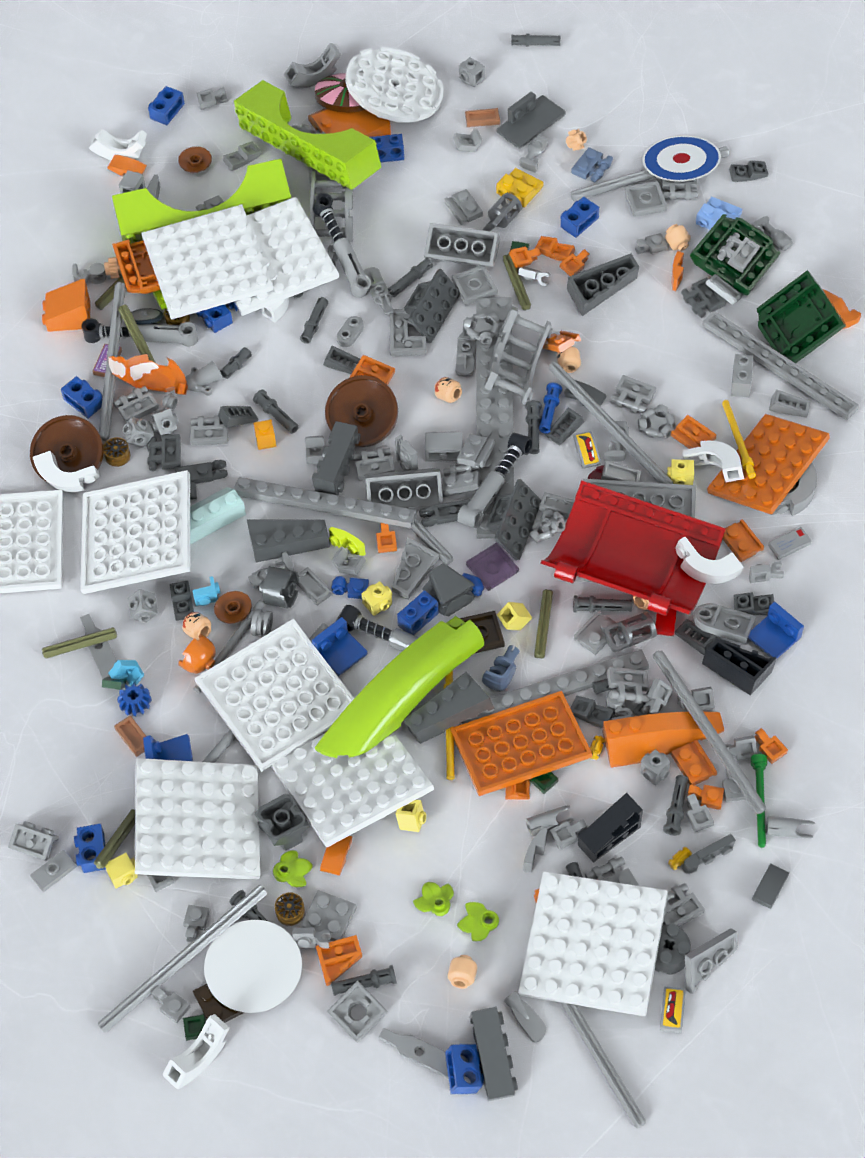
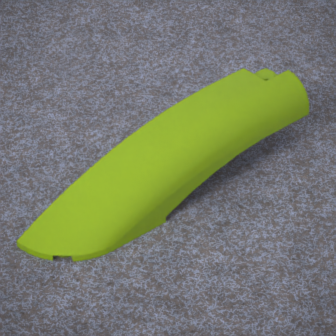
M455 616L447 623L440 621L397 655L363 688L315 746V750L329 757L337 758L338 755H348L350 758L364 754L401 727V723L415 706L445 676L484 646V639L478 627L471 620L464 622Z

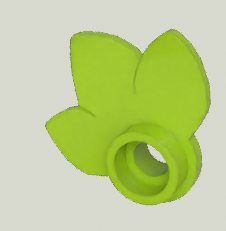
M287 851L281 856L280 862L274 866L273 875L279 882H287L292 887L306 886V880L303 876L311 871L313 864L307 859L298 858L297 851Z
M426 882L422 887L423 896L413 900L414 906L419 911H431L437 916H444L449 912L450 900L454 892L450 884L439 887L434 882Z
M469 902L465 904L468 916L464 917L457 924L458 928L463 932L471 933L472 941H482L487 938L490 931L497 928L499 917L494 911L487 910L483 904ZM491 919L492 923L487 924L485 923V920Z

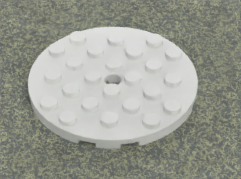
M380 47V49L375 50L369 48L361 51L356 57L354 56L348 64L345 80L350 94L359 105L379 118L397 123L421 121L437 111L443 98V85L441 80H438L436 71L429 64L425 65L419 61L420 58L410 52L392 47Z

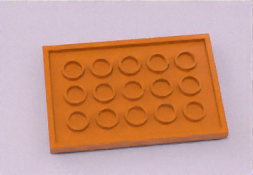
M765 414L744 440L748 455L754 463L753 468L756 477L750 479L747 471L742 466L744 479L725 482L723 470H721L707 487L708 494L772 515L828 442L830 435L821 430ZM737 449L736 451H737V453H738V455H739V457H740V461H741L742 458H741L739 449Z
M562 691L450 728L454 742L478 796L592 758V752Z

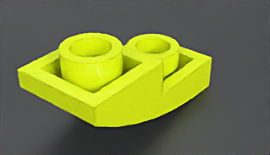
M334 527L329 528V541L334 547L348 548L351 554L361 556L366 554L365 544L361 540L344 530Z

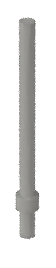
M259 600L250 614L216 657L214 666L225 660L250 626L255 610H262L265 603ZM197 684L193 688L197 693L202 691Z

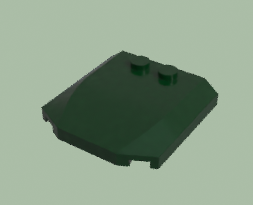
M723 214L691 252L690 257L696 266L709 275L713 276L716 274L742 295H749L777 260L780 251H776L773 246L774 242L769 236L744 219L738 217L735 219L727 218V215ZM734 233L740 235L739 239L741 241L747 237L761 246L743 272L727 264L730 258L725 257L723 260L717 258L721 247L727 244V239ZM732 247V250H733V251H736L737 248H736V247Z
M808 270L757 308L759 316L758 328L772 349L795 364L846 327L844 320Z

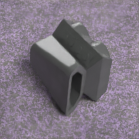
M444 563L430 571L429 581L422 588L423 591L425 590L438 601L439 613L448 617L470 604L475 597L471 592V589L475 586L473 582Z
M290 794L279 796L259 807L255 812L259 828L268 835L274 846L280 845L284 850H289L303 841L302 834L310 827L304 814L300 811Z

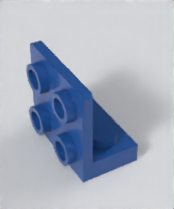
M774 602L769 606L767 617L751 630L748 639L769 657L773 656L778 659L802 637L804 625Z
M342 617L312 639V644L338 676L342 675L368 654L367 650L348 632L347 622Z
M188 734L160 743L151 735L143 737L146 759L193 761Z

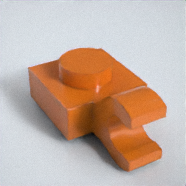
M525 246L512 249L509 255L515 268L531 265L533 261L538 259L537 256L541 255L539 248L528 251Z
M585 249L577 256L572 253L560 263V268L569 276L576 275L584 268V263L588 260L587 256L590 253Z
M380 523L381 533H376L378 553L397 551L395 531L389 532L388 524Z
M762 728L755 732L756 742L761 745L759 750L767 756L771 764L787 754L788 749L776 736L770 738Z
M689 785L687 796L695 793L697 800H701L700 806L706 805L708 808L721 809L724 788L704 785L702 790L698 786Z

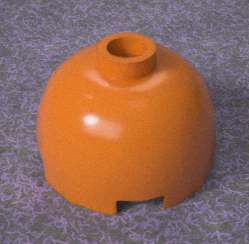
M203 634L199 635V640L194 638L183 652V655H185L184 660H179L178 662L180 667L190 673H202L206 669H211L216 662L214 660L216 655L215 646Z

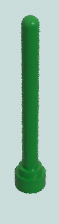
M755 754L751 756V766L755 770L756 792L765 804L764 770L767 766V756ZM765 811L757 814V835L760 848L766 846Z

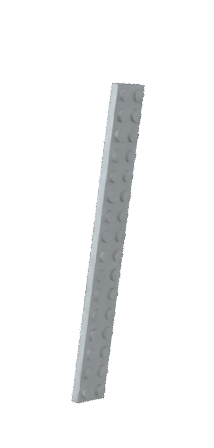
M512 297L476 299V314L483 312L491 314L494 312L500 319L498 335L492 338L491 343L484 345L481 341L476 340L477 435L487 437L488 440L495 439V446L484 467L477 470L481 475L480 486L491 471H495L496 466H499V461L503 460V455L507 454L508 441L513 433V392L498 385L496 387L493 386L492 390L484 388L485 378L490 375L487 372L489 362L498 337L502 338V326L512 306ZM509 342L508 344L506 343L504 351L511 356L512 343ZM504 360L500 361L499 366H501V369L513 373L512 363ZM500 376V379L513 384V381ZM511 467L509 469L510 473L505 475L504 485L483 514L482 523L477 528V538H495L497 530L490 531L486 525L497 496L512 494L514 489V467Z

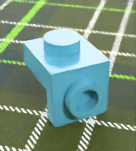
M213 576L209 577L211 586L192 590L196 606H205L218 600L217 594L221 592L218 582L214 583Z
M118 660L108 673L111 679H127L130 686H132L133 682L137 685L144 676L136 660Z

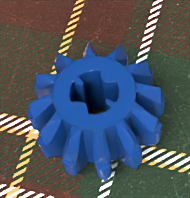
M134 682L131 687L125 685V690H120V696L117 698L120 710L125 711L127 716L133 713L135 717L138 712L144 715V709H149V703L152 701L149 690L144 688L142 683L136 686Z

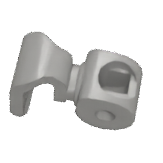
M101 263L92 264L89 271L84 269L82 277L78 276L77 264H73L74 282L85 279L87 283L88 279H90L93 284H100L105 282L107 278L105 267Z
M609 691L606 706L615 711V718L611 720L632 717V711L625 707V701L620 702L609 698Z

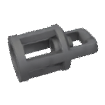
M504 193L488 211L490 221L483 228V231H491L496 226L500 228L507 227L522 210V204L519 199L511 193ZM505 198H508L512 201L509 204H507Z
M647 611L607 626L603 631L604 637L613 652L623 650L657 636L655 623ZM641 620L638 623L628 626V624ZM616 628L619 630L617 632L619 639L624 642L620 646H616L612 633H610L611 630ZM644 633L647 634V635H644V636H642V637H639V638H636V639L633 640V638L636 637V636H639V635L644 634Z

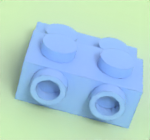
M711 196L707 204L704 203L698 212L696 224L710 230L723 214L727 215V218H739L742 214V208Z

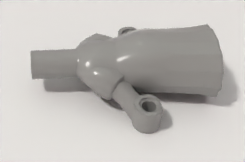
M213 361L199 370L193 367L191 374L185 377L189 390L194 392L200 391L207 396L212 394L211 388L209 386H202L223 379Z

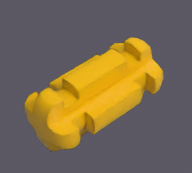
M596 735L593 738L595 740L592 741L590 746L592 758L590 759L592 760L599 758L597 755H600L605 743V739L602 736Z
M683 847V850H679L672 857L673 859H669L668 865L673 870H677V867H680L685 859L691 856L692 853L687 847Z

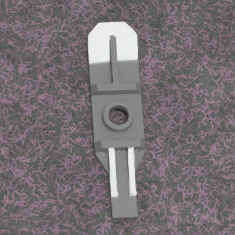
M375 267L365 269V275L371 280L369 292L374 302L382 307L385 315L394 313L390 304L391 294L379 269Z
M464 322L463 332L458 337L456 373L459 375H471L474 373L476 340H473L466 334L467 330L464 329Z
M89 614L80 617L86 629L85 635L101 631L95 627ZM108 641L88 646L102 678L110 677L108 673L117 660ZM98 645L103 646L101 649H96Z
M383 1028L379 1038L395 1046L402 1056L448 1078L445 1051L412 1035L400 1036ZM418 1049L424 1051L422 1056L416 1055Z

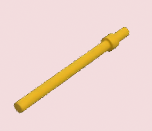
M724 400L722 406L739 449L742 466L747 471L748 477L753 479L756 477L753 460L748 455L728 400Z
M453 670L445 676L443 689L453 682ZM450 728L446 729V777L448 780L455 779L454 738Z

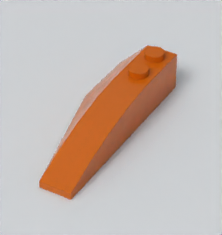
M689 712L657 713L603 721L602 733L611 768L641 763L642 758L647 753L651 754L655 749L659 753L667 755L677 748L693 743L694 740L702 741L706 739ZM704 712L718 734L724 732L725 729L720 712Z

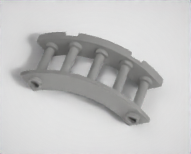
M313 169L312 173H309V182L311 183L310 223L315 230V217H320L312 209L318 195L316 194V188L343 187L345 191H342V193L327 194L333 200L345 202V208L333 210V216L345 218V227H342L340 231L343 232L344 238H348L349 242H353V216L349 217V210L353 209L352 192L354 189L351 190L324 174H317V170ZM327 229L315 230L318 237L330 236Z
M511 306L502 326V338L498 337L489 362L487 372L490 375L485 378L484 388L492 390L493 386L496 387L498 385L522 395L521 403L525 405L526 401L530 400L533 395L532 381L535 368L545 340L551 336L553 328H551V322L549 321L543 327L520 317L518 308ZM518 323L541 333L537 346L512 336L510 331L513 324L516 325ZM510 342L533 352L531 362L528 363L506 354V351H504L506 343ZM504 360L528 370L526 378L501 369V366H499L500 361ZM500 376L523 385V388L500 379Z

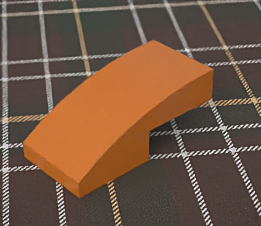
M114 155L107 169L123 176L127 170L143 174L147 165L129 157Z
M545 236L540 237L535 247L539 248L541 254L558 261H564L575 252L574 245L558 243L557 238Z
M677 251L673 262L671 278L673 291L677 290L683 279L684 267L682 265L684 253Z
M349 835L326 848L320 871L340 876L346 862V855L352 844L353 836Z

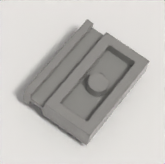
M467 189L453 194L450 198H445L446 205L461 225L466 221L470 222L483 216L482 209Z
M470 434L457 457V463L474 467L480 465V468H483L495 446V439L488 440L487 437Z
M399 435L395 438L396 460H401L400 465L403 471L417 470V451L407 440L403 441L402 435Z
M598 610L574 635V640H578L582 646L596 655L607 644L603 633L604 628L616 622L608 616H604ZM616 628L611 630L610 633L614 637L619 630Z

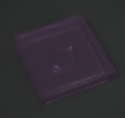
M497 542L466 561V566L476 577L481 579L488 591L519 572V567Z

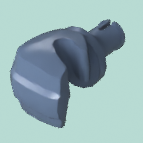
M509 645L504 656L496 657L494 666L490 667V671H485L482 676L484 685L496 691H503L508 687L516 670L514 660L520 652L516 646L512 651L513 645Z

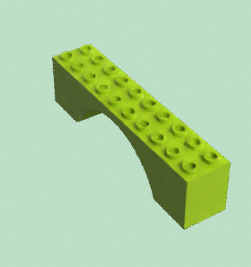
M264 80L233 101L235 112L239 119V126L243 130L259 137L264 142H268L275 148L282 150L287 155H291L296 160L305 163L308 167L314 168L319 173L328 176L331 180L337 181L344 187L353 190L381 168L375 140L353 128L337 133L312 134L299 131L288 125L292 117L285 91Z
M276 159L249 165L238 190L225 202L207 210L183 211L169 207L152 196L146 188L112 195L122 241L129 239L130 244L143 240L141 233L238 205H243L247 216L291 199L282 159Z

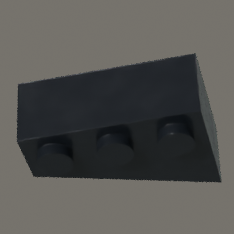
M716 638L705 650L702 664L751 696L772 673L777 658L773 656L768 658L759 655L758 651L752 650L750 652L741 649L740 645Z
M626 792L595 822L579 833L578 846L594 863L641 828L643 809Z

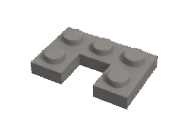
M393 309L394 313L390 314L391 356L426 355V336L408 337V327H414L408 320L411 313L407 314L404 309Z

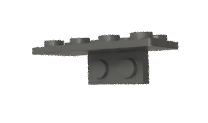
M531 91L508 108V121L498 127L496 132L520 149L562 118L566 111L544 95L536 99V94Z
M438 269L431 281L417 285L405 305V312L407 314L411 313L408 320L422 336H426L428 343H432L458 299V289L444 271Z
M522 479L516 481L512 494L497 496L486 525L490 531L497 530L495 540L516 561L521 558L541 503V499Z

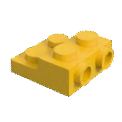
M515 168L509 175L505 174L496 184V193L500 196L504 193L513 194L519 199L522 207L525 208L543 188L544 182Z

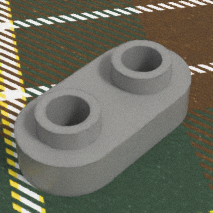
M352 316L343 324L337 333V342L340 346L349 347L353 345L361 334L364 327L363 320L360 317Z

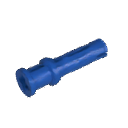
M549 383L546 387L547 394L543 399L545 406L539 426L541 433L547 434L551 430L555 407L559 405V395L563 389L558 383Z

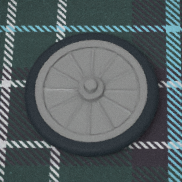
M145 308L131 312L137 325L151 324L163 318L162 311L158 309Z

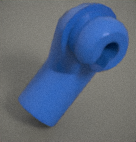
M463 573L462 576L475 585L472 593L475 596H480L484 590L481 579Z

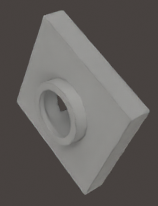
M357 980L327 1012L358 1043L388 1011ZM358 1004L363 1005L366 1009V1015L361 1020H355L351 1016V1009Z

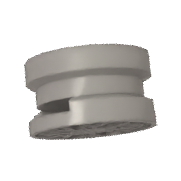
M261 609L255 610L251 622L252 636L261 635V637H264L271 632L273 612H263Z

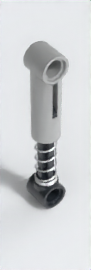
M320 193L314 201L313 212L323 218V222L326 223V229L329 230V235L333 238V249L351 285L350 291L352 295L362 298L367 294L371 286V280L365 275L349 239L344 238L343 232L339 229L340 225L337 224V219L333 216L332 197L327 193Z
M86 319L81 325L84 339L88 343H96L101 338L110 335V326H105V324L99 323L96 319ZM184 322L181 325H137L145 342L182 343V345L187 347L194 346L198 342L197 329L192 322ZM121 327L120 337H123V339L130 337L132 339L128 328Z
M515 432L512 433L508 441L507 454L503 455V460L499 461V466H496L495 471H491L487 475L470 502L460 508L458 513L459 523L478 528L481 525L483 514L504 485L505 475L510 473L509 469L514 467L513 464L515 461H518L517 458L523 454L528 455L533 446V439L531 437Z
M345 605L336 619L337 621L342 617L347 622L348 632L355 629L365 631L367 635L373 634L375 638L380 637L383 641L387 640L389 646L403 651L419 638L401 629L390 630L386 628V625L383 627L378 625V622H371L370 619H365L359 609L352 605Z

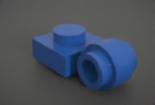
M337 576L332 581L331 589L336 595H343L344 592H348V598L362 599L361 593L369 587V579L350 578L349 583H347L344 577Z

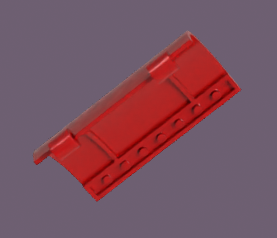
M581 480L573 507L565 524V530L561 533L549 556L541 560L540 564L555 568L554 577L573 584L578 576L648 600L647 610L667 616L671 608L690 615L696 607L706 583L690 577L682 570L680 566L684 560L677 555L675 547L680 539L686 537L699 555L709 560H716L726 528Z

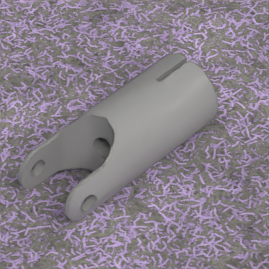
M563 806L527 818L526 825L530 835H537L543 827L549 831L566 821L569 823L574 821L573 818L560 822L556 821L557 815L561 811L569 809L570 806Z
M768 816L766 834L813 838L812 835L798 833L795 829L798 825H813L815 822Z

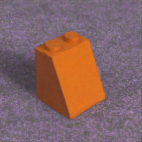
M80 279L46 293L45 300L42 302L43 311H45V314H42L43 325H46L48 332L82 329L83 321L90 319L91 301L85 279Z

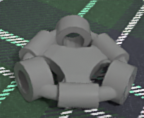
M485 312L473 314L471 318L466 317L464 329L467 330L466 334L473 340H479L482 344L486 345L492 342L494 336L498 335L500 319L494 312L491 314H485ZM476 321L477 325L474 329H472L473 322Z
M658 405L657 408H649L641 414L642 417L638 419L639 431L643 430L646 432V435L655 438L659 436L667 439L671 436L675 422L673 415L669 413L668 407ZM646 419H648L651 424L650 428H647Z
M544 510L542 518L536 521L529 535L538 543L541 540L544 541L553 537L556 532H563L565 530L564 517L557 511Z

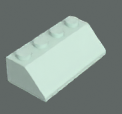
M226 487L190 506V545L246 515L244 502L234 489Z

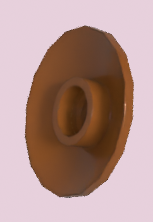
M190 147L181 152L178 163L183 170L190 173H198L210 166L212 156L203 147Z
M227 592L216 601L214 613L218 620L224 623H238L250 614L252 602L249 596L243 592Z

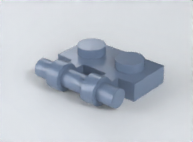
M588 147L572 167L571 173L585 180L588 176H591V181L596 182L602 178L603 172L609 169L613 157L608 155L603 159V153Z

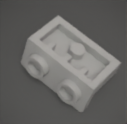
M24 821L23 824H15L8 848L48 860L53 843L58 841L59 836L54 835V831L47 828H42V830L36 829V825Z

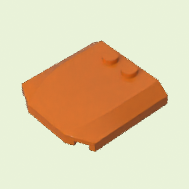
M324 108L308 115L309 122L316 131L319 130L321 133L322 131L326 134L337 133L353 128L368 137L391 135L390 121L379 118L367 110L336 112Z
M128 239L112 244L128 293L148 294L160 290L143 240L130 244Z

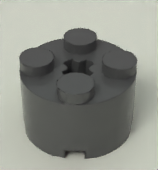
M269 566L265 580L259 586V591L263 595V602L276 607L291 608L298 595V590H295L296 584H299V575L296 571Z
M675 924L662 926L655 971L675 974L685 967V955L690 953L691 944L688 935Z

